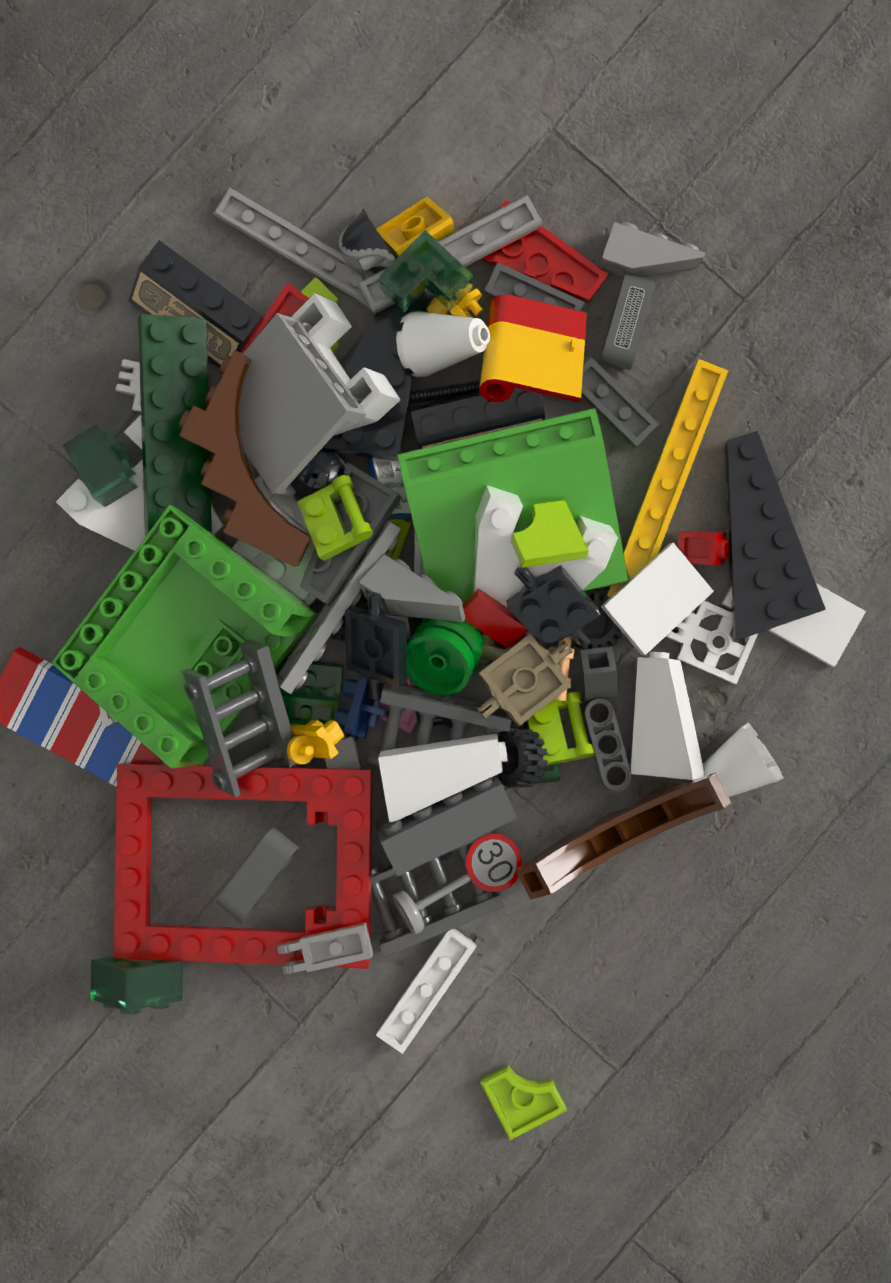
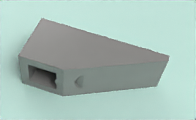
M614 222L599 268L624 277L625 273L638 277L698 268L705 256V252L699 251L697 246L690 243L678 244L669 241L668 237L660 233L653 232L648 234L639 231L638 227L631 223L622 222L619 224Z
M383 554L359 582L365 599L368 600V593L377 592L381 594V609L390 615L463 622L466 619L462 600L451 591L444 592L439 589L432 579L423 574L421 576L415 574L400 559L393 560Z

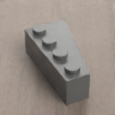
M497 775L400 820L389 822V818L386 817L375 823L380 842L398 877L518 819L502 783Z

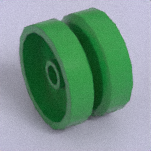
M424 618L407 642V676L420 689L434 695L448 696L460 692L469 682L473 670L481 660L484 644L480 632L465 620L463 622Z

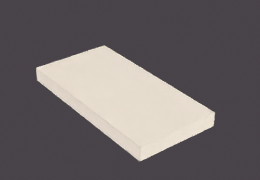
M816 583L826 610L767 631L830 667H835L866 611ZM732 585L721 605L730 610L731 601H733Z

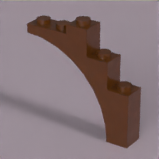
M234 350L232 357L227 355L221 365L219 373L223 376L218 386L213 385L208 392L205 404L208 405L206 411L194 405L191 411L186 410L179 423V428L182 429L179 436L215 453L214 458H208L202 468L201 476L204 479L201 484L237 501L235 507L231 505L223 518L222 523L226 524L223 532L293 567H298L312 538L309 534L291 524L271 505L256 484L246 462L240 438L239 407L242 387L251 359Z
M716 772L680 785L675 783L652 791L630 807L609 813L586 830L563 837L516 869V872L530 900L550 895L614 855L677 825L724 809L731 801Z

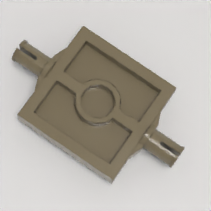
M530 634L483 669L478 676L489 689L491 698L476 708L480 714L490 706L481 717L487 719L488 716L500 708L507 712L519 727L570 688L572 685L561 673L558 662L573 652L571 647L559 654L569 644L563 641L562 644L549 652L541 647Z

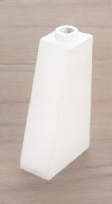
M650 652L649 658L638 657L631 774L687 780L704 777L705 772L681 661L669 659V653Z
M496 733L381 751L378 760L389 822L400 820L501 773L502 762L508 761L505 742H498Z

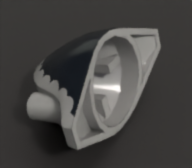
M362 207L358 210L353 222L343 230L339 238V246L345 261L351 267L362 269L363 272L376 266L390 268L398 266L391 251Z

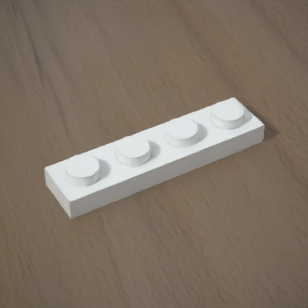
M456 929L445 932L376 1032V1036L403 1054L477 947L476 943Z

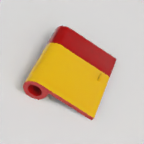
M502 294L494 297L490 302L487 327L490 332V340L483 355L479 387L481 396L491 402H503L510 398L514 388L579 402L582 391L587 313L513 295Z

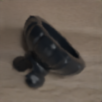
M320 450L290 483L296 491L292 495L294 500L297 502L332 484V481L337 477L345 475V467L340 459L329 451ZM315 474L318 475L316 479L313 478Z

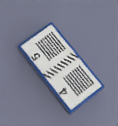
M369 458L367 465L370 476L396 491L402 497L388 520L409 519L412 515L399 461Z

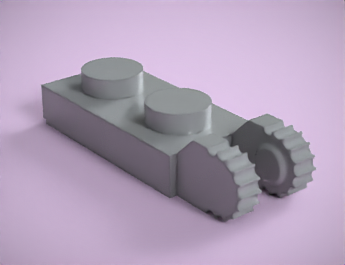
M366 922L303 936L300 939L277 945L278 954H287L302 949L304 958L303 960L290 961L283 965V974L304 970L312 972L370 959L374 955Z

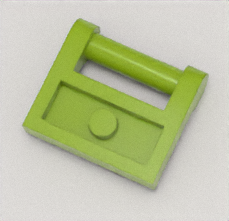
M348 475L337 477L332 481V484L297 501L317 554L323 561L367 540L373 535L370 524L364 521L352 491L354 485ZM341 496L353 526L348 533L333 500Z
M580 692L567 693L566 701L553 700L527 720L528 728L540 734L538 739H543L545 742L541 748L547 749L548 755H543V760H548L547 766L585 759L595 755L593 745L589 744L580 707V704H582ZM568 708L577 746L575 748H567L559 709Z

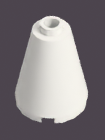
M420 311L408 313L402 318L401 322H404L402 331L397 332L396 336L397 352L401 363L405 369L410 368L414 372L411 375L415 377L430 376L479 354L486 349L490 340L489 329L481 319Z
M749 722L742 725L703 763L704 776L716 772L728 797L778 782L784 778L778 765L766 746L757 738L758 734Z

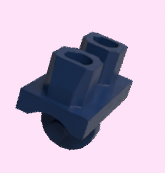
M359 676L358 680H345L342 689L343 696L352 698L350 710L339 708L335 713L333 721H336L339 727L344 729V733L366 739L369 726L375 728L378 717L388 718L389 711L381 709V699L373 700L369 698V681L366 678Z

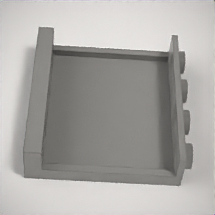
M276 313L244 352V355L251 359V363L243 383L240 400V438L243 450L247 455V461L256 468L263 479L264 486L273 494L294 495L296 491L290 483L345 422L358 424L366 416V413L299 320Z

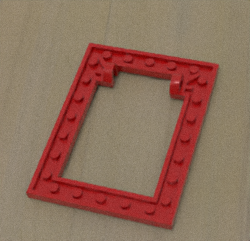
M117 764L114 958L285 965L290 961L303 960L302 949L287 954H278L277 945L300 939L303 936L365 922L371 942L373 769L260 766L236 779L241 795L233 797L224 791L218 790L214 785L211 777L213 773L212 765H196L171 769L167 764ZM152 797L307 802V825H315L319 822L337 825L336 907L331 905L307 907L305 910V930L150 924ZM370 959L334 967L368 969L370 967Z

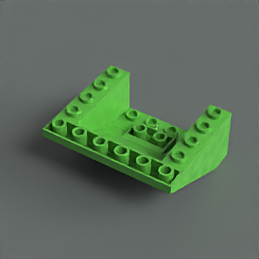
M596 408L397 455L426 576L432 579L436 586L444 592L451 591L462 600V604L473 594L475 515L487 485L519 496L523 508L513 531L516 533L525 530L533 523L531 512L534 504L562 500L566 501L576 525L580 516L611 526L618 539L608 564L583 591L587 592L628 582L605 447Z
M169 505L51 663L171 769L203 765L209 756L193 704L184 691V684L186 682L182 671L190 669L205 675L206 678L241 661L243 655L240 644L248 640L268 645L273 666L276 670L319 613L176 507ZM248 673L210 690L214 708L250 691L251 683ZM247 707L219 720L223 737Z

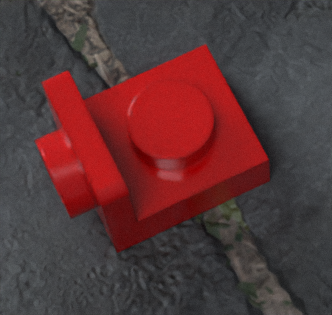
M679 531L678 548L691 564L723 565L730 550L726 533Z

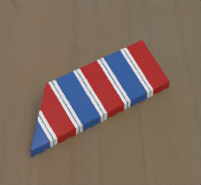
M20 646L13 651L0 677V724L114 786H117V764H165L118 721L103 728L99 705L51 663L29 651H25Z

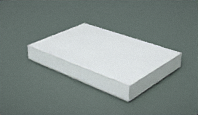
M673 542L669 543L635 574L601 608L641 655H646L714 591Z

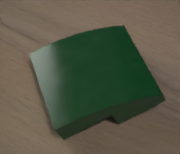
M284 658L280 663L278 674L289 658ZM313 661L306 671L308 672L307 678L300 688H295L291 694L280 688L290 726L292 724L306 725L311 720H319L324 725L329 720H334L335 713L340 706L344 664Z

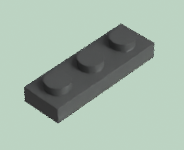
M498 262L484 290V295L491 298L507 294L581 311L584 304L581 300Z
M592 357L583 365L581 396L593 408H596V411L633 448H636L659 423Z

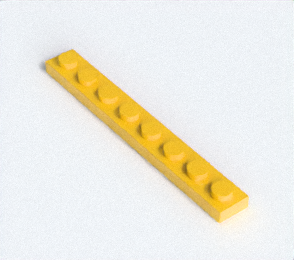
M700 359L695 364L623 551L628 581L659 553L729 370ZM626 583L610 586L606 596H613Z

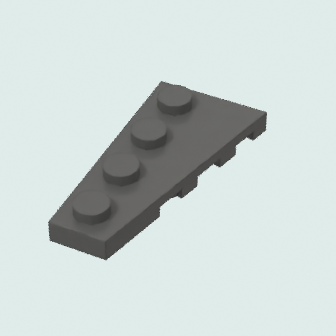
M347 463L344 474L351 478L354 485L352 488L353 494L364 521L370 524L373 535L367 540L325 561L319 558L316 549H314L300 587L328 606L331 605L402 499L399 493ZM341 496L333 500L348 533L353 526Z

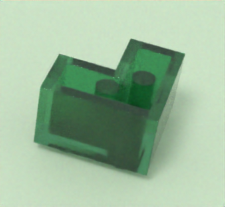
M424 230L379 276L381 290L404 312L426 289L450 311L472 289L473 275Z
M96 424L63 444L64 449L93 499L102 506L107 507L138 488L133 479L136 471L128 460L131 458V455L121 441L118 442L111 431L105 433Z
M114 956L91 960L90 999L103 1003L104 1008L120 1009L121 1014L131 1015L140 1013L141 1008L164 1009L168 1008L171 1002L182 1001L183 961L134 960L114 958Z

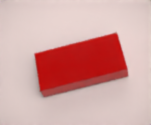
M479 588L462 604L466 618L465 621L506 648L513 645L528 631L507 607Z

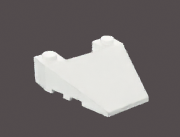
M314 293L292 317L299 320L366 413V416L358 424L345 422L334 434L337 435L377 422L400 401V398L383 374L370 369L362 368L350 380L330 347L352 326L336 302Z
M140 415L124 433L142 449ZM143 460L105 498L99 495L89 484L77 479L56 503L79 525L135 551L145 538ZM211 503L212 534L215 536L223 527V524Z
M487 485L475 515L473 593L479 588L507 607L506 600L520 592L524 586L519 578L514 575L518 567L521 569V564L511 543L512 536L516 533L513 531L523 505L518 495ZM580 516L577 527L589 550L586 559L527 568L535 577H538L562 565L583 590L606 568L618 537L611 526Z

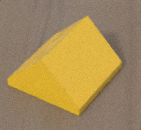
M426 196L376 228V230L391 251L396 263L453 234L454 222L450 215Z

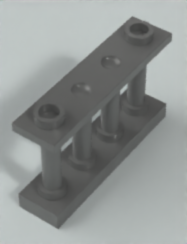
M253 640L240 644L243 655L241 661L206 678L205 675L190 669L182 671L186 682L184 684V691L193 704L213 768V773L211 774L212 781L218 790L224 791L233 797L241 795L236 779L273 760L289 768L296 765V763L289 759L287 754V746L293 738L268 645ZM248 673L251 683L250 691L214 708L210 690ZM256 702L260 714L258 720L223 737L219 720ZM265 732L268 742L266 749L232 766L228 750Z
M385 683L380 703L387 704V707L390 709L382 747L372 746L367 763L374 764L380 769L379 754L381 751L394 749L402 711L406 709L418 711L421 715L415 746L429 743L433 721L438 716L449 718L453 722L449 741L463 739L465 727L470 723L482 726L485 729L484 735L496 734L501 731L509 732L512 718L507 712L499 708L488 716L487 719H483L481 715L490 706L480 714L476 708L485 702L454 695H434L418 687L405 684L397 687Z
M477 838L456 848L464 868L466 853L470 847L469 844L477 841ZM439 857L427 862L438 889L450 884ZM392 865L379 871L377 866L372 867L371 897L386 931L384 933L385 938H382L379 944L384 958L505 907L500 892L484 891L470 881L475 892L473 896L474 901L462 905L461 901L457 902L452 891L442 897L446 906L443 908L445 913L432 917L431 914H427L425 908L419 911L424 921V929L417 935H413L409 928L403 930L401 926H397L379 882L396 875ZM408 871L398 876L404 891L408 893L414 903L422 900L411 872Z

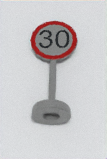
M490 833L481 836L470 845L466 853L465 868L467 874L417 903H414L405 891L401 890L393 894L394 903L413 935L420 933L424 929V921L419 911L469 881H472L476 887L487 892H500L509 889L519 877L516 869L522 866L520 850L511 839L502 834Z

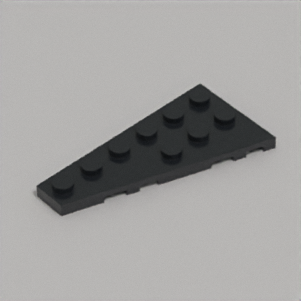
M429 286L377 312L344 370L350 380L362 368L383 374L400 398V401L377 422L332 436L321 450L337 454L399 461L397 455L402 454L414 376L411 374H414V372L410 368L405 369L397 352L396 336L397 332L402 331L404 322H401L405 315L416 311L425 312Z
M758 431L728 440L725 443L726 482H728L729 499L727 502V513L729 514L730 524L728 538L733 599L731 601V614H733L734 630L732 631L733 642L826 610Z

